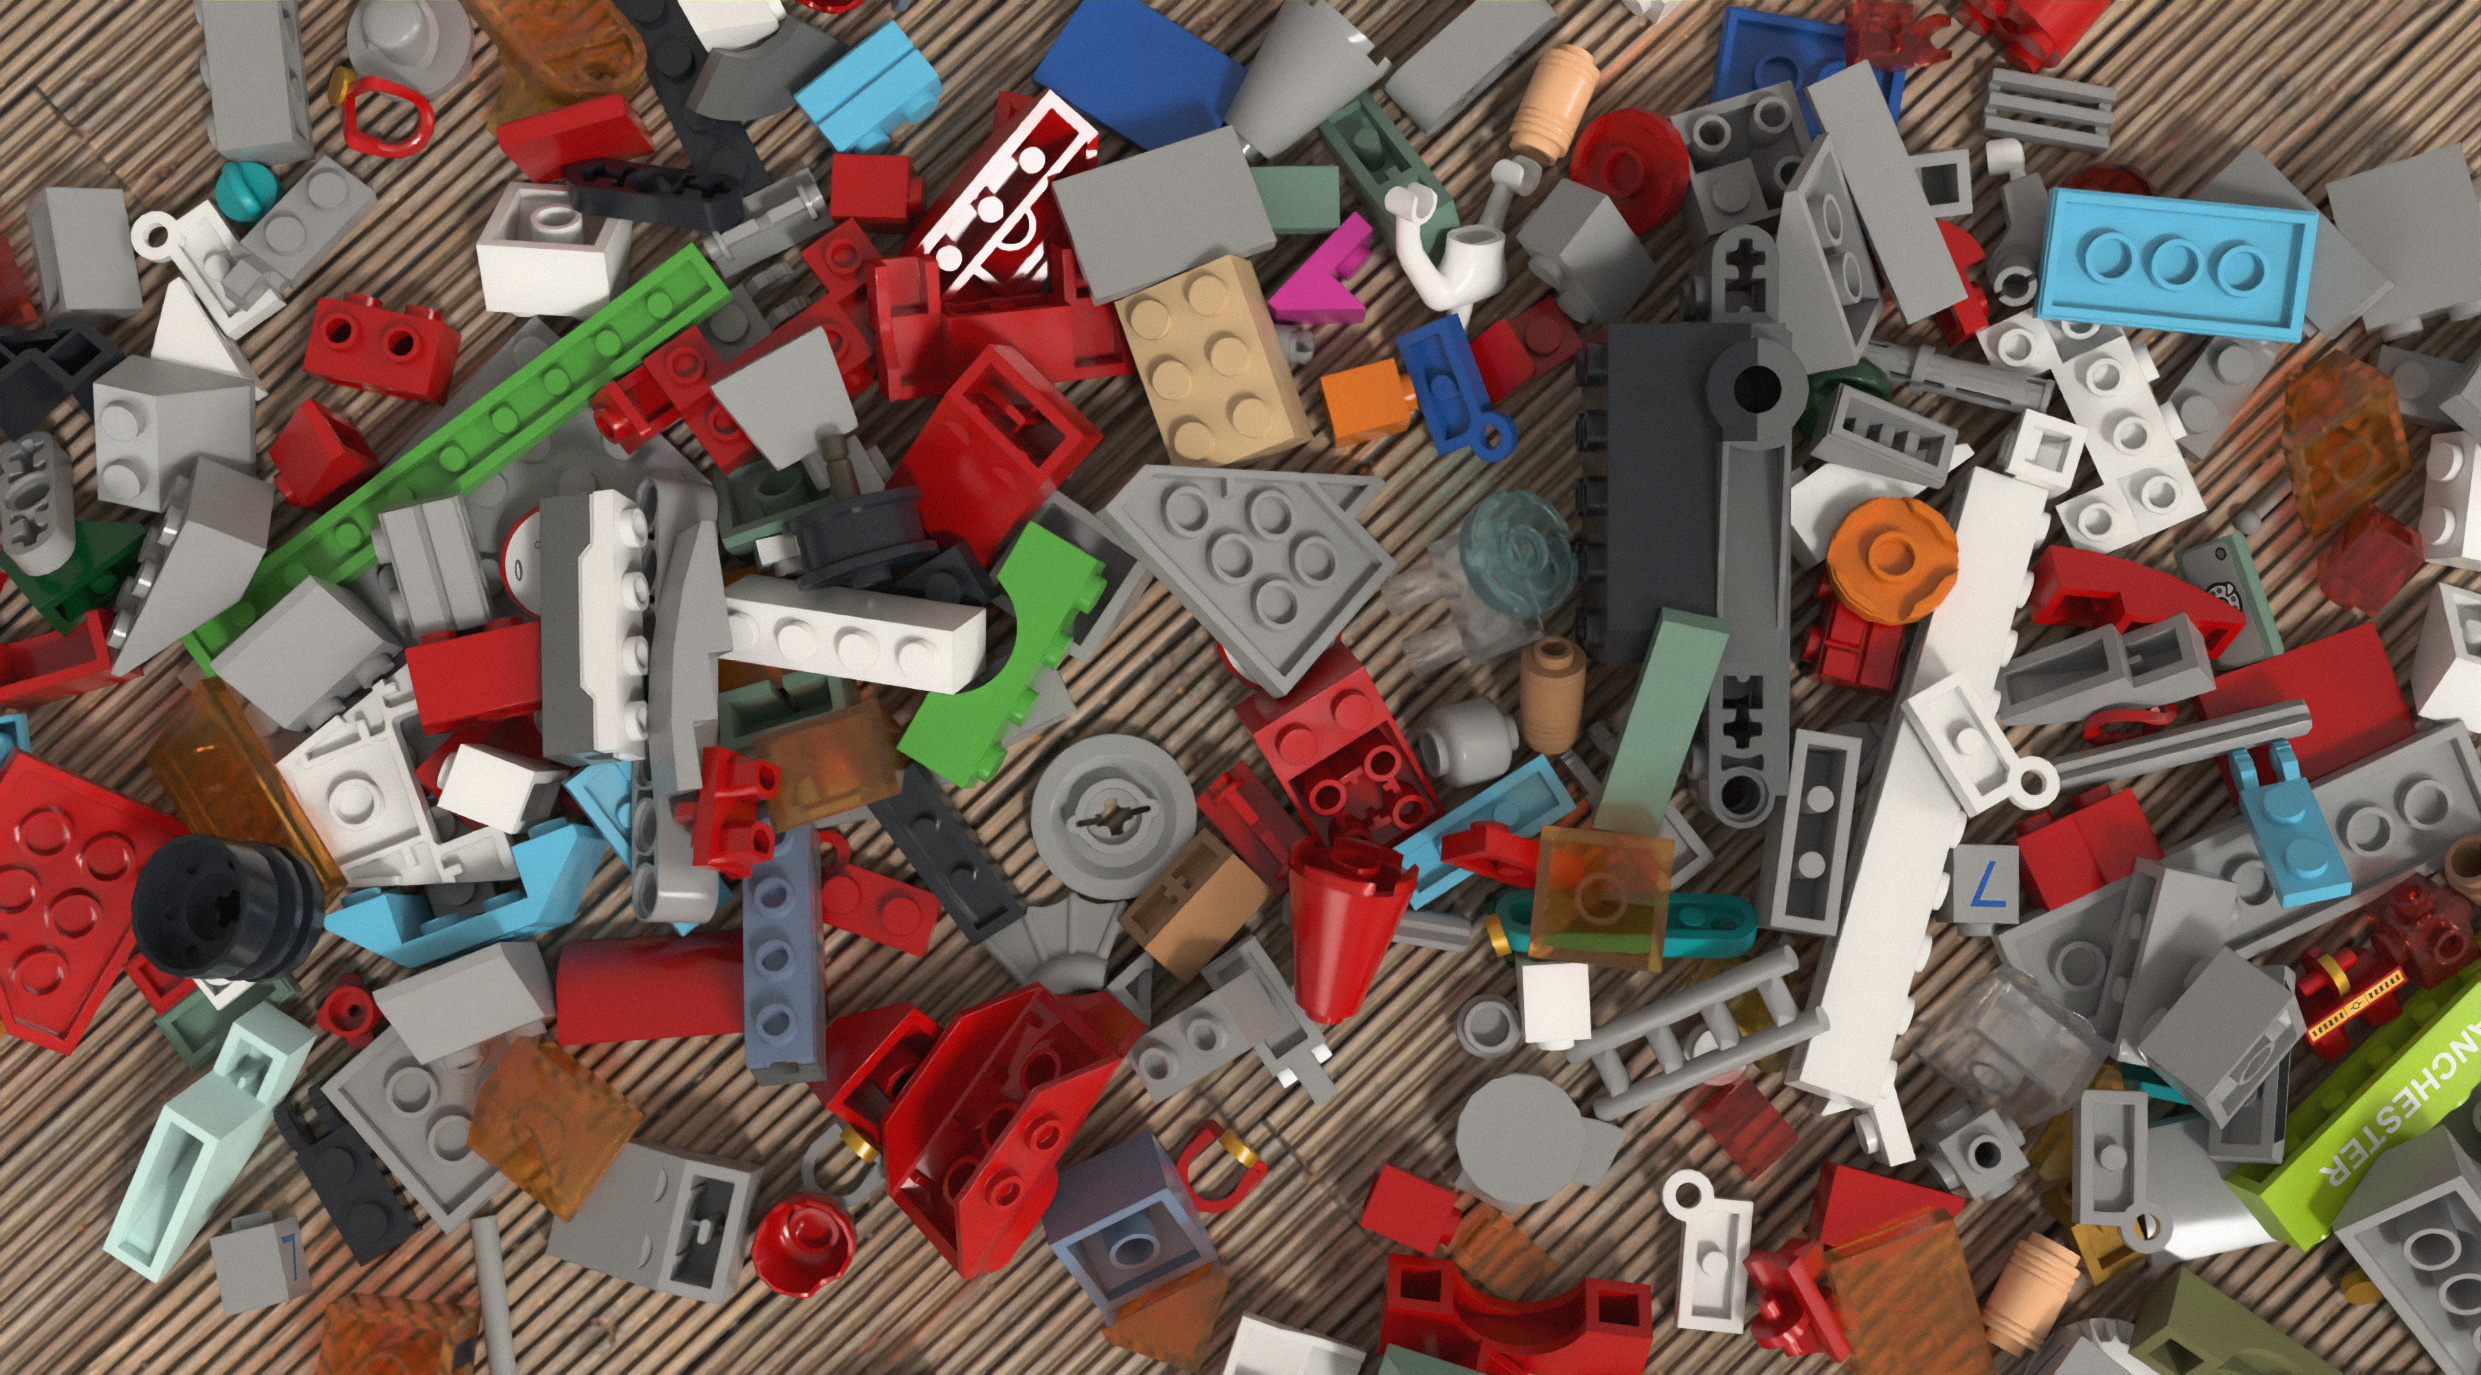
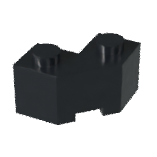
M81 317L55 319L54 327L23 331L15 323L0 325V432L15 443L63 401L95 427L93 382L125 360L126 356L116 345Z

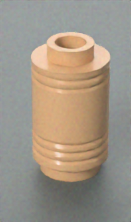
M1560 44L1558 49L1550 48L1542 52L1538 66L1532 75L1508 131L1512 138L1509 147L1517 155L1530 158L1539 165L1554 166L1558 158L1566 156L1600 78L1599 70L1592 64L1594 58L1586 50L1571 44Z
M2034 1231L2031 1232L2027 1241L2020 1239L2017 1248L2014 1249L2013 1255L2009 1259L2010 1262L2005 1266L1994 1287L1986 1307L1983 1308L1982 1315L1978 1318L1980 1322L1989 1326L1984 1339L2018 1358H2021L2025 1348L2039 1354L2040 1346L2044 1344V1339L2047 1338L2068 1298V1293L2071 1292L2072 1286L2076 1283L2075 1279L2081 1273L2075 1268L2081 1257Z

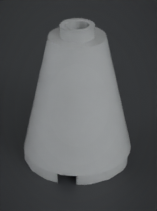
M1284 0L1223 118V121L1228 126L1233 124L1243 153L1252 163L1260 154L1268 161H1272L1381 79L1392 67L1391 62L1386 56L1381 58L1375 65L1367 56L1375 45L1325 0H1317L1313 6H1310L1304 0Z

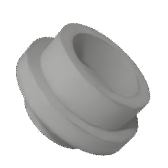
M1481 994L1468 1000L1460 1009L1456 1020L1457 1036L1462 1046L1471 1054L1484 1059L1498 1058L1507 1054L1516 1045L1521 1032L1520 1017L1515 1007L1505 998L1494 994Z

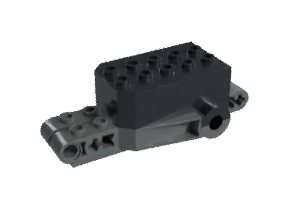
M1747 224L1730 228L1702 247L1693 258L1689 272V282H1682L1679 290V318L1681 322L1689 323L1607 324L1583 340L1582 348H1577L1575 360L1576 386L1582 387V413H1577L1575 422L1576 451L1582 452V478H1577L1575 484V512L1577 517H1582V543H1576L1575 578L1577 582H1582V607H1577L1575 610V643L1579 646H1584L1586 658L1601 663H1643L1662 607L1729 620L1730 635L1679 774H1687L1689 797L1697 808L1727 826L1739 829L1755 827L1764 821L1773 809L1775 796H1789L1792 427L1806 409L1809 394L1806 369L1795 352L1792 351V332L1786 330V323H1779V254L1777 244L1769 233L1758 226ZM1726 256H1728V261L1730 265L1726 264ZM1737 266H1740V271H1741V274H1740V275H1739V271H1738ZM1725 285H1728L1727 293H1725ZM1740 406H1756L1755 413L1748 412ZM1723 698L1738 699V702H1725V706H1723ZM1737 716V727L1727 728L1726 733L1723 734L1724 723L1733 722ZM1737 776L1739 784L1737 793L1731 800L1722 803L1721 793L1723 786L1728 780Z

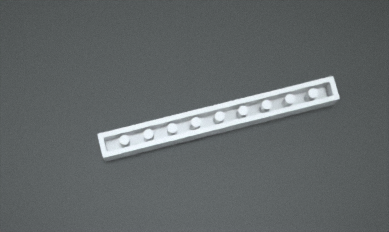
M1978 466L1972 468L1956 483L1946 522L1956 535L1959 548L1957 553L1959 571L1956 584L1938 609L1916 622L1846 865L1836 936L1825 938L1805 1008L1806 1011L1818 1005L1822 1007L1829 1018L1830 1030L1795 1044L1784 1081L1786 1085L1858 1109L1877 1106L1879 1098L1885 1099L1892 1089L1897 1072V1062L1890 1059L1897 1034L1902 1036L1907 1031L1915 1007V999L1908 996L1914 971L1920 973L1923 970L1931 952L1932 936L1925 933L1932 909L1938 910L1941 907L1949 887L1950 875L1943 872L1949 848L1954 849L1959 844L1967 822V813L1960 810V801L1900 704L1963 668L1990 713L1995 718L2001 700V692L1994 689L2000 667L2004 668L2009 663L2018 638L2017 631L2010 629L2016 607L2022 608L2034 582V572L2027 570L2033 549L2037 550L2042 545L2050 525L2051 515L2044 512L2049 493L2048 489Z

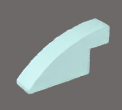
M262 1001L233 1022L213 1070L164 1104L102 1248L104 1251L155 1284L166 1276L211 1216L254 1152L274 1119L273 1111L280 1107L285 1100L318 1034L266 1001Z

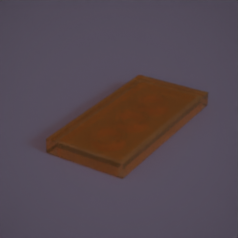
M220 676L200 679L145 755L147 762L191 834L200 833L229 837L239 841L252 840L259 843H274L299 851L315 867L324 888L326 911L347 886L348 881Z

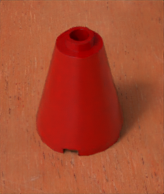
M1316 836L1304 837L1292 843L1288 857L1295 1002L1302 1009L1306 1010L1305 1014L1311 1020L1322 1024L1335 1025L1342 1023L1344 1018L1355 1016L1359 1012L1418 884L1419 867L1414 863L1408 870L1402 867L1404 857L1402 853L1374 842L1351 837L1334 836L1332 848H1314Z

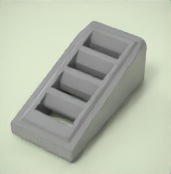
M1840 383L1821 405L1808 454L1833 464L1940 489L1946 483L1958 430ZM1844 423L1850 424L1849 431L1843 429ZM1867 429L1876 430L1874 441L1865 438ZM1894 435L1903 437L1899 451L1891 448ZM1919 441L1929 443L1925 462L1915 458Z

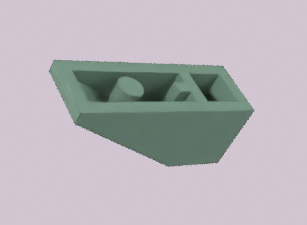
M1366 89L1319 124L1316 130L1381 238L1398 261L1399 258L1396 252V215L1386 210L1385 196L1393 187L1402 186L1407 189L1408 185L1412 182L1423 184L1436 193V209L1432 217L1426 223L1420 225V237L1427 256L1433 265L1437 266L1441 263L1445 253L1447 233L1452 229L1461 227L1454 199Z

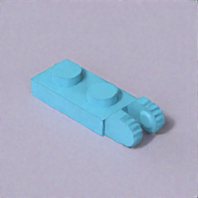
M2283 738L2269 743V761L2272 769L2276 772L2279 783L2259 787L2256 769L2247 749L2241 747L2230 750L2228 761L2235 786L2239 793V808L2281 908L2284 909L2351 895V877L2307 778H2301L2297 758L2288 740Z

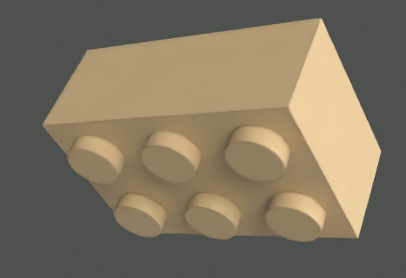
M1228 254L1114 302L1172 466L1240 469L1314 440L1250 260Z

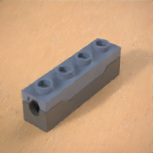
M807 806L757 811L756 821L771 825L772 831L775 834L773 859L752 865L751 878L742 879L745 1064L760 1087L827 1080L820 834ZM781 1061H794L789 1063H780Z

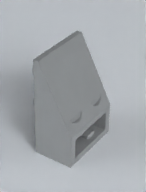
M200 456L188 478L179 474L176 475L163 505V510L167 513L161 527L152 525L149 529L138 556V561L142 562L137 575L135 578L129 575L126 577L114 604L113 611L118 613L106 640V645L116 648L110 674L118 677L125 675L241 600L267 549L275 491L274 485Z
M577 1125L573 1133L545 1254L655 1291L722 1305L737 1293L765 1166Z

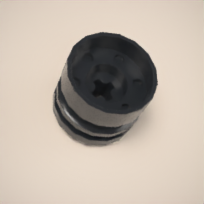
M200 833L176 837L153 853L138 876L131 901L132 930L141 953L159 971L180 978L208 980L223 978L229 981L244 980L258 983L283 979L304 964L319 941L325 919L324 888L314 865L296 849L274 843H259L252 840L239 841L229 837Z

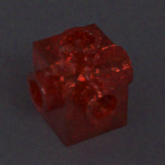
M2419 872L2395 885L2391 890L2364 907L2375 932L2370 936V941L2375 951L2387 964L2392 962L2399 964L2407 977L2427 991L2432 990L2481 958V950L2469 921L2473 917V911L2467 900L2453 887L2445 886L2442 888Z

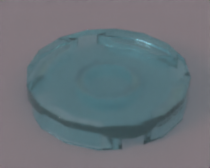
M1515 489L1512 492L1500 491L1477 502L1464 517L1458 538L1460 564L1470 587L1484 603L1507 617L1530 619L1560 606L1573 590L1578 572L1577 552L1571 555L1567 539L1572 537L1566 521L1548 501L1530 491Z

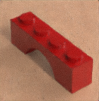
M1389 1253L1380 1300L1377 1355H1384L1387 1344L1390 1343L1450 1362L1458 1354L1483 1339L1526 1373L1642 1375L1653 1341L1651 1285L1585 1277L1573 1289L1555 1298L1535 1302H1516L1489 1296L1471 1286L1460 1274L1455 1261Z

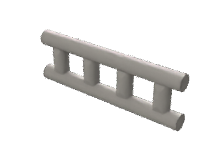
M1784 945L1591 1030V1039L1574 1040V1047L1564 1050L1568 1061L1573 1065H1578L1592 1059L1609 1094L1597 1098L1593 1102V1109L1598 1120L1610 1122L1829 1031L1830 1022L1824 1009L1818 1005L1800 1013L1781 977L1799 968V962L1793 949L1788 945ZM1757 987L1775 1024L1743 1037L1725 1001ZM1701 1012L1718 1048L1687 1060L1669 1025ZM1646 1036L1663 1071L1633 1083L1615 1048Z

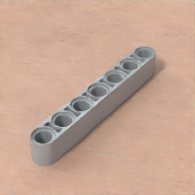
M645 476L636 489L634 502L640 505L648 527V539L646 545L641 547L642 573L649 587V604L647 609L643 611V637L648 643L650 655L659 597L677 534L700 521L714 520L718 545L717 495L710 484ZM718 658L710 661L718 714ZM649 672L646 675H644V695L645 702L647 704L649 696ZM718 719L694 728L700 772L702 769L703 748L718 746ZM647 739L645 740L646 759L632 761V906L634 913L639 921L706 923L711 920L717 907L719 872L692 866L694 848L690 847L692 826L677 823L673 819L674 806L684 802H695L696 790L680 796L653 799L649 742Z

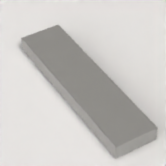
M1868 59L1862 60L1803 88L1822 134L1830 133L1856 214L1903 324L1910 325L1969 298Z

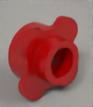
M346 973L337 979L336 989L327 996L323 1006L318 1009L316 1019L321 1029L330 1031L339 1037L347 1038L349 1046L354 1049H364L375 1040L374 1031L385 1016L376 1005L372 994L374 990L364 985L363 979L359 974ZM353 1005H358L361 1009L358 1017H353L350 1013Z

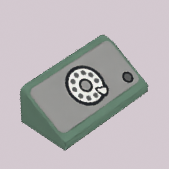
M2241 531L2190 548L2176 555V562L2184 582L2212 594L2245 615L2246 626L2217 660L2211 659L2216 671H2227L2284 653L2283 650L2285 649L2245 536L2241 534Z

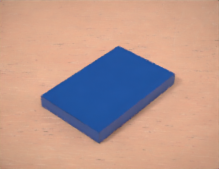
M1083 0L1031 79L1033 85L1043 91L1047 88L1051 89L1074 111L1139 152L1144 153L1225 127L1227 124L1223 121V118L1249 69L1139 0Z
M1727 5L1722 18L1708 105L1791 80L1813 143L1816 136L1822 134L1803 88L1862 60L1868 59L1897 127L1912 37Z

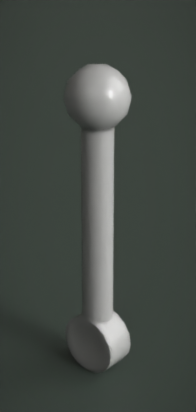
M2326 437L2317 440L2310 449V456L2253 510H2245L2237 515L2235 524L2238 531H2241L2243 534H2254L2261 527V519L2318 465H2328L2337 457L2339 453L2337 443L2331 438Z

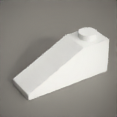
M1968 443L1954 446L1948 472L1975 454ZM1928 449L1918 450L1915 458L1925 462ZM1833 463L1823 465L1810 475L1800 466L1791 472V552L1803 569L1807 571L1826 558L1830 537L1849 510L1869 498L1882 496L1902 499L1903 496L1913 498L1927 488V486Z

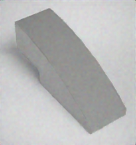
M2185 612L2122 635L2111 623L2011 659L2006 667L1999 668L1994 689L2001 692L1998 710L2000 720L2005 726L2083 721L2093 714L2107 710H2144L2217 689L2203 635Z

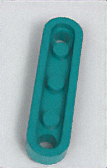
M1519 889L1505 894L1498 901L1495 909L1510 949L1522 953L1735 958L1746 954L1754 946L1758 923L1757 913L1750 903L1742 898L1728 894Z

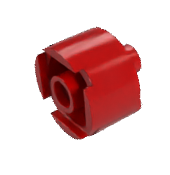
M1961 0L1963 4L1956 10V16L1974 34L1984 36L1989 32L2007 47L2003 51L2004 57L2015 69L2020 72L2034 74L2039 67L2048 69L2057 67L2108 9L2111 0Z

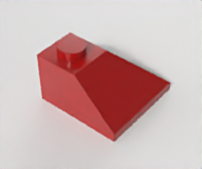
M909 1001L838 1017L826 1030L827 1080L806 1083L825 1108L883 1146L881 1118L946 1028Z

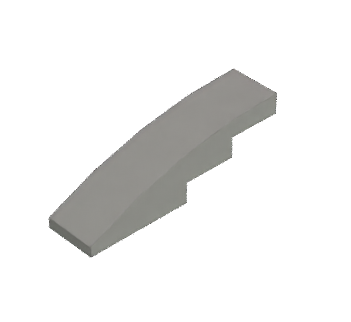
M714 520L700 521L677 534L659 597L649 663L647 728L653 799L680 796L703 788L694 728L718 719L710 661L733 651Z

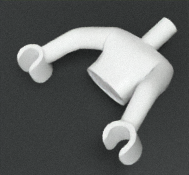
M1522 155L1516 156L1513 161L1502 159L1494 165L1491 171V178L1495 185L1476 225L1458 227L1447 233L1445 253L1437 269L1423 249L1420 237V225L1426 223L1436 209V193L1423 184L1412 182L1408 185L1407 189L1402 186L1393 187L1385 196L1386 210L1396 215V252L1403 270L1425 305L1436 311L1447 310L1446 316L1458 313L1466 337L1468 335L1473 303L1498 294L1506 285L1508 279L1504 254L1506 235L1502 232L1514 193L1521 196L1530 195L1536 189L1541 179V166L1536 161Z

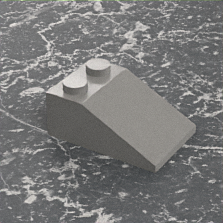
M1828 132L1816 136L1784 192L1776 240L1779 254V323H1786V330L1792 332V351L1795 352L1805 367L1807 374L1857 365L1886 305L1830 133Z

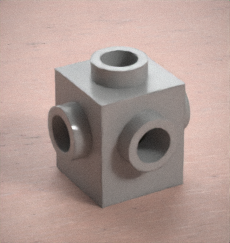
M1961 1102L1939 1114L1933 1120L1935 1127L1919 1136V1139L1930 1154L1925 1159V1162L1940 1186L1948 1193L1953 1190L1954 1193L1973 1200L1981 1196L1983 1201H1989L2003 1195L2017 1184L2018 1181L2014 1175L2030 1165L2019 1148L2026 1143L2025 1138L2016 1123L2004 1110L1996 1113L1995 1109L1991 1107ZM1983 1143L1989 1154L1976 1162L1975 1150L1978 1145Z

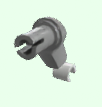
M2011 137L1990 140L1986 143L1989 176L2010 174L2011 181L1999 188L2007 228L1990 255L1986 272L1989 283L1994 288L1995 293L2000 294L1999 300L2008 306H2020L2029 302L2037 291L2049 194L2040 173L2036 172L2026 175L2025 156L2022 145L2017 139Z

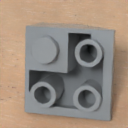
M1791 80L1670 116L1668 121L1680 132L1689 153L1690 180L1680 207L1695 253L1697 254L1702 247L1734 226L1753 225L1760 227L1766 232L1778 227L1784 192L1812 145Z

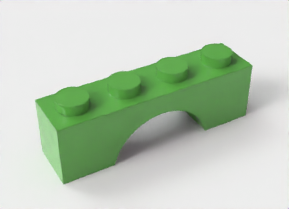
M1030 520L997 575V579L1005 588L1013 603L1017 619L1015 646L1008 662L996 677L975 690L954 695L929 691L896 749L962 789L976 788L980 780L988 784L1000 769L1008 750L1000 745L1014 723L1022 727L1031 716L1040 699L1041 694L1035 691L1034 687L1044 670L1048 667L1055 671L1067 655L1074 640V637L1068 634L1067 631L1080 610L1089 614L1100 599L1107 585V580L1100 575L1107 564Z

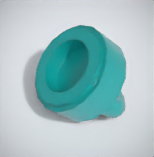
M226 162L222 167V174L216 184L215 198L221 211L234 222L244 227L252 228L285 196L282 183L275 174L255 162H240L237 164Z

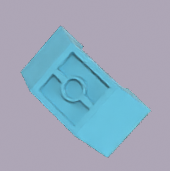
M565 817L553 819L528 829L527 832L530 840L511 847L526 894L522 895L521 890H515L488 899L482 903L485 911L484 914L478 915L476 913L460 918L459 913H454L434 919L427 896L403 895L401 888L381 892L380 887H372L340 899L343 909L326 915L324 926L327 931L409 969L435 968L499 942H520L571 923L608 843L595 827L584 826L582 820L567 823Z

